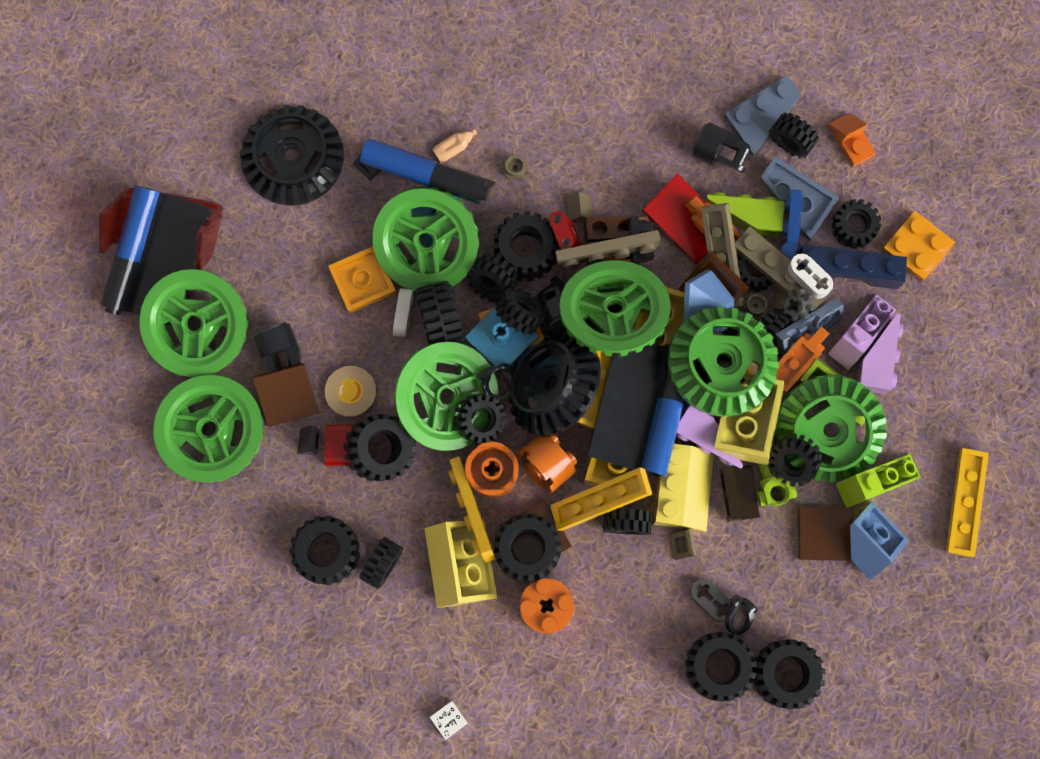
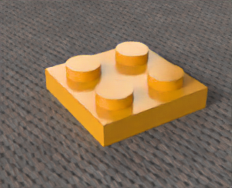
M914 211L882 251L888 255L907 257L906 270L923 282L955 244V241L918 212Z
M373 246L328 266L349 314L396 293L390 277L382 269L376 258Z

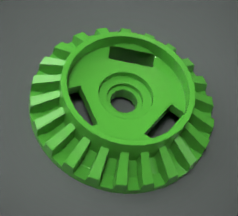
M416 187L402 191L384 205L375 220L373 248L376 258L385 273L393 281L407 289L416 291V288L446 280L453 287L467 275L477 257L479 247L478 228L473 221V215L470 211L468 212L461 200L455 199L452 194L440 191L438 188ZM430 207L436 209L437 214L412 216L411 209ZM422 233H428L432 236L433 244L431 246H424L420 243L419 236ZM454 237L460 243L453 260L449 261L444 256ZM400 241L404 243L415 258V263L403 254L398 245Z
M602 261L581 269L567 282L560 299L561 321L567 329V334L570 337H574L577 344L581 347L585 345L593 353L602 351L605 356H612V353H620L621 356H627L630 351L638 353L642 351L644 346L653 345L655 339L661 337L664 333L670 317V298L662 281L648 269L627 261ZM617 304L622 307V310L618 313H613L607 308L610 305ZM641 311L648 313L649 317L645 324L638 330L634 329ZM589 318L602 333L590 328L584 320Z
M181 270L165 276L151 288L142 304L140 332L146 349L162 367L181 376L197 377L220 371L231 364L234 358L239 355L247 338V310L241 301L242 297L234 290L232 284L222 279L219 275L207 272L206 270ZM186 290L207 291L210 293V301L185 299ZM193 315L201 320V327L197 331L190 329L188 326V320ZM168 322L171 323L181 343L178 347L173 343L166 327ZM224 326L227 328L225 339L219 348L214 350L210 347V344L221 327Z
M723 306L713 309L707 308L689 317L675 333L668 352L669 374L677 392L695 409L713 416H736L756 407L771 392L770 390L776 382V374L779 369V362H777L778 351L777 347H774L772 335L767 333L760 321L757 322L752 318L753 315L747 312H740L737 308L733 307L730 309L723 308ZM713 328H731L738 331V336L713 335ZM726 354L729 356L731 364L728 368H722L718 365V355ZM694 360H699L710 383L706 384L699 377L693 364ZM753 362L758 365V369L747 388L740 381Z
M438 342L426 345L419 351L414 352L410 359L401 366L400 369L402 370L395 379L396 387L395 392H393L395 414L398 415L399 423L406 430L408 436L425 447L440 451L458 450L473 444V441L466 440V437H462L459 434L460 430H456L455 425L457 424L453 420L454 416L458 415V412H455L456 407H461L459 403L461 400H467V396H474V394L485 395L482 381L477 378V375L486 368L491 367L490 364L473 348L456 342ZM437 363L456 365L460 368L459 374L436 371ZM493 372L489 382V389L494 395H499L497 379ZM447 388L452 393V399L449 403L444 404L440 400V393L443 389ZM415 393H418L426 415L424 418H420L415 409ZM482 408L475 410L472 414L471 420L474 427L481 429L488 423V414Z
M202 375L183 381L165 396L154 420V441L164 463L178 475L194 482H221L231 476H236L252 462L251 460L258 453L260 442L263 440L264 423L258 403L241 384L223 376ZM213 398V405L190 413L189 408L194 404ZM236 421H242L243 435L238 447L232 446ZM207 422H213L216 425V432L212 436H205L202 432V428ZM186 441L205 455L201 462L196 461L182 449Z
M822 375L804 381L795 387L784 399L779 411L776 438L778 442L786 435L790 437L791 434H796L797 439L800 435H805L804 441L806 442L812 439V447L818 445V451L833 457L831 462L821 463L813 480L834 483L864 472L869 465H873L876 457L883 449V443L887 435V422L880 402L865 385L846 376ZM824 400L829 402L828 406L808 419L805 417V412L817 403ZM857 416L865 417L866 435L864 441H857L855 421ZM830 422L836 423L839 427L838 432L833 436H827L823 431L824 426ZM786 454V459L791 465L795 467L805 466L803 458L798 454Z

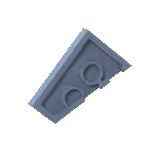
M786 75L725 113L724 118L736 135L743 142L750 145L749 153L753 156L769 137V130L779 116L785 112L788 113L799 100L801 94Z
M776 156L760 178L773 196L777 198V201H784V209L786 195H791V189L803 192L800 229L809 240L812 239L840 198Z
M835 298L810 313L809 319H800L778 332L776 340L779 358L781 359L799 338L806 333L813 336L821 326L828 331L844 318L843 304Z

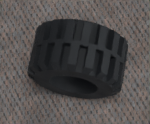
M524 211L523 216H520L519 212L513 213L512 219L508 216L504 219L503 225L499 224L497 233L494 235L495 257H501V262L506 260L508 262L507 266L514 268L512 273L517 274L516 279L518 281H522V278H527V282L533 281L535 276L540 279L543 277V273H548L551 270L552 264L554 265L556 262L555 251H558V241L553 228L549 225L550 221L546 217L542 220L540 219L541 214L536 212L534 216H530V211ZM528 235L540 242L541 250L532 257L523 258L517 256L511 250V243L517 237Z
M446 280L416 288L415 295L428 344L431 345L438 342L464 344V331L451 284Z
M376 414L359 420L358 423H355L351 427L352 431L347 433L345 438L348 439V442L344 443V449H347L348 454L344 456L346 460L351 462L349 465L350 469L356 470V475L359 477H365L369 481L392 480L396 476L403 475L405 473L404 469L410 468L412 465L410 459L415 458L416 452L412 451V447L416 446V441H411L406 430L401 427L397 416ZM376 432L386 435L392 446L389 459L382 464L375 462L368 452V441Z
M521 513L519 516L514 515L507 522L505 521L496 533L494 542L496 562L501 570L513 580L528 583L547 577L555 569L562 551L560 535H558L556 527L545 517L538 516L539 514ZM524 532L538 535L543 542V554L538 561L532 564H523L516 560L512 554L511 546L513 540Z
M316 516L314 520L303 522L305 525L296 529L297 534L290 541L293 544L292 548H289V554L292 555L291 562L296 567V571L305 579L323 585L337 584L342 582V579L345 577L348 578L351 575L350 572L356 569L358 565L356 564L357 559H360V543L356 538L355 532L343 521L331 516ZM331 535L340 543L339 557L329 566H319L311 559V546L320 536Z
M714 632L702 636L693 643L692 648L687 652L688 657L685 660L687 672L685 673L686 677L690 680L689 684L699 695L713 701H733L737 697H742L745 694L744 692L751 688V682L756 678L757 674L754 673L757 662L753 659V650L748 648L749 644L745 640H741L739 636L729 634L728 632ZM716 650L730 653L735 661V673L725 683L712 681L705 670L707 657Z
M787 639L771 642L767 647L759 651L760 655L755 657L754 660L757 662L754 673L757 674L753 683L754 686H757L759 695L763 696L766 702L779 708L800 709L804 708L806 704L810 705L814 702L813 699L820 696V688L825 685L826 681L823 680V674H826V671L821 666V663H823L822 658L817 657L815 654L817 651L813 647H808L807 643L803 641ZM787 657L795 659L803 671L800 685L791 691L781 689L774 678L776 664L781 659Z

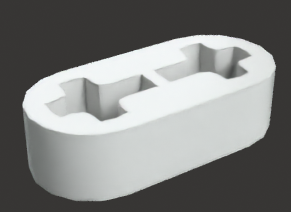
M797 254L788 264L790 276L802 288H806V292L811 296L814 295V298H824L832 290L833 280L830 275L808 255ZM803 263L805 265L804 270L798 271L796 267ZM822 281L825 285L818 290L815 286Z
M400 288L393 325V336L407 337L414 298L413 290Z

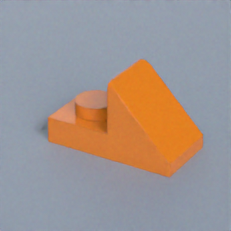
M848 113L828 123V127L851 166L854 167L875 156L876 152L864 134V130L868 125L853 114Z

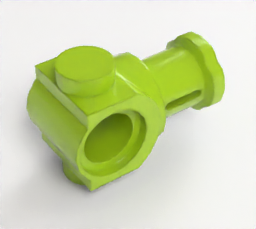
M758 464L762 480L759 481L761 490L756 492L760 507L770 506L777 508L787 501L797 498L796 488L790 486L789 481L786 484L782 483L783 478L781 476L777 479L774 476L777 471L771 472L770 467L772 464ZM772 488H777L782 492L783 497L781 501L772 499L770 494Z

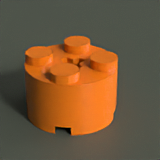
M556 435L550 437L536 436L518 451L516 455L518 460L523 457L526 463L522 467L535 483L541 488L547 486V493L551 494L576 473L574 465L577 464V460L569 451L564 452L558 445L560 441Z
M498 442L482 443L470 453L466 460L465 473L474 492L482 497L495 499L507 495L515 487L519 476V465L516 456L508 447ZM490 465H495V468L500 470L495 472V476H490L489 472H485V470L490 468Z
M543 578L534 581L524 590L520 599V614L524 623L533 631L541 634H552L560 631L569 623L574 612V600L571 592L563 583L554 579ZM549 599L553 602L551 607L554 610L552 613L546 611L544 614L540 611L542 606L539 603L541 601L547 602Z

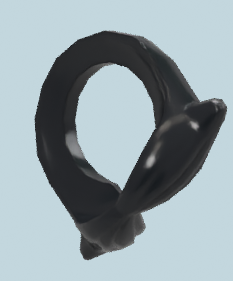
M501 363L498 366L488 367L477 375V378L482 381L485 395L496 398L498 401L504 400L511 395L510 384L514 364ZM496 370L502 372L508 381L507 390L501 395H494L489 389L491 375Z
M739 595L731 598L725 618V627L731 634L741 635L751 627L758 609L750 600ZM743 603L747 609V620L742 628L735 630L733 620Z

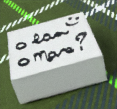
M453 701L430 717L445 740L468 724Z

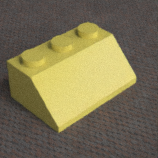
M745 374L743 377L746 382L742 385L748 388L755 375ZM776 379L769 395L753 409L740 415L721 417L714 448L743 461L768 465L784 392V381Z
M674 444L666 478L658 477L653 525L706 532L714 453L707 454L693 446Z
M465 521L444 522L424 528L437 608L497 598L491 561L485 563L482 554L476 555L471 541L476 539L474 531H468Z

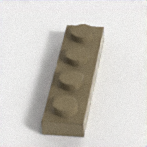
M729 203L701 207L708 255L714 252L740 278ZM743 296L734 304V307L744 305Z
M749 226L735 242L736 252L787 295L789 290L797 292L799 289H802L788 273V264L791 260ZM819 283L815 286L818 290L823 288ZM827 296L812 299L813 306L817 308Z
M655 230L555 251V261L557 268L573 269L578 267L579 263L589 262V264L604 261V258L613 256L615 259H621L637 251H640L641 254L653 252L659 246L661 239L659 231Z

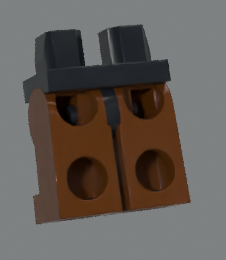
M630 216V218L586 217L584 223L585 243L587 245L652 231V222L638 221V216ZM637 251L630 253L625 258L615 259L613 256L604 258V261L619 260L640 265V263L653 261L654 251L645 254Z

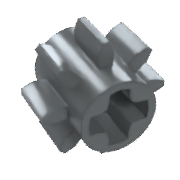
M806 288L799 289L797 292L795 290L787 291L789 297L781 300L785 308L783 314L788 313L791 315L792 321L799 320L800 317L803 320L809 319L810 315L808 312L816 309L813 306L812 300L815 296L805 294Z

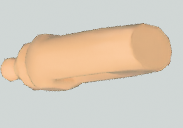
M473 129L471 132L455 133L437 144L432 151L440 163L445 162L463 151L468 143H470L473 135L477 134V131Z

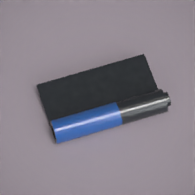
M370 138L367 139L361 153L360 162L362 164L430 188H438L440 191L448 192L453 196L475 204H480L482 200L486 201L490 190L495 184L494 181Z
M135 185L101 305L105 306V311L115 315H120L121 311L140 315L145 297L159 280L177 271L195 269L212 208Z
M653 344L651 346H644L642 351L638 353L630 351L627 356H621L620 353H612L586 456L630 470L644 468L647 475L666 478L685 401L677 392L669 374V348Z

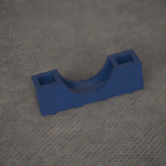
M803 244L798 254H806L811 257L831 278H853L865 281L874 287L898 289L905 283L907 257L806 244ZM801 263L798 267L804 270L805 265Z

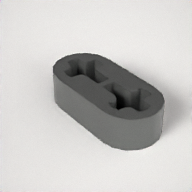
M706 579L695 581L690 587L691 598L714 620L725 622L726 616H717L718 609L712 603L716 601L719 605L727 604L728 608L726 611H728L730 599ZM697 585L701 587L706 585L708 587L706 592L712 597L710 601L705 596L697 597Z

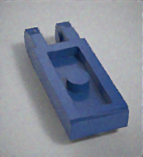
M792 189L791 195H786L785 211H790L789 221H784L783 236L788 238L781 249L782 253L790 260L799 251L803 192Z

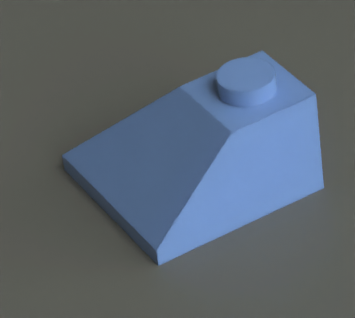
M705 270L685 282L683 323L692 315L707 308L713 309L720 306L729 309L734 308V298L712 270ZM727 327L713 328V332L724 331Z
M872 501L850 525L851 560L856 564L857 569L869 579H872L889 566L909 541Z

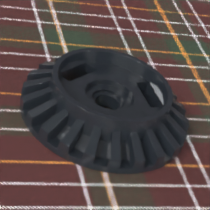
M285 105L283 106L284 108L278 110L276 108L269 110L270 113L265 116H259L257 118L258 121L254 125H250L246 137H243L242 140L243 145L242 150H240L242 171L254 191L273 203L295 206L312 202L323 196L333 187L343 168L344 148L338 130L325 115L319 114L313 108L310 110L301 105H298V107ZM302 125L303 130L279 131V127ZM290 149L299 151V156L293 161L285 158L286 152ZM316 153L321 154L318 165L313 171L306 174L305 172ZM265 154L277 171L273 176L266 172L259 160Z
M567 332L563 335L559 333L553 334L551 339L544 338L540 343L531 347L517 363L511 378L509 403L512 404L510 412L515 417L514 421L516 424L530 434L539 437L554 436L575 425L590 408L598 391L601 364L597 352H591L589 347L585 345L581 347L577 344L576 339L570 337ZM557 378L555 386L549 389L551 381ZM528 398H533L541 404L540 407L531 409Z

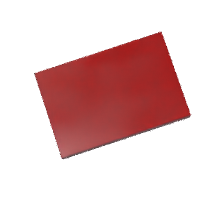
M677 173L641 211L694 264H698L708 253L704 234L694 225V222L691 220L693 215L686 208L685 204L695 196L703 204L706 201Z

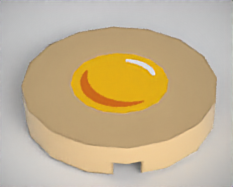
M344 366L335 370L329 376L325 385V398L328 406L336 414L345 418H357L373 407L377 398V386L373 377L365 369L357 366Z

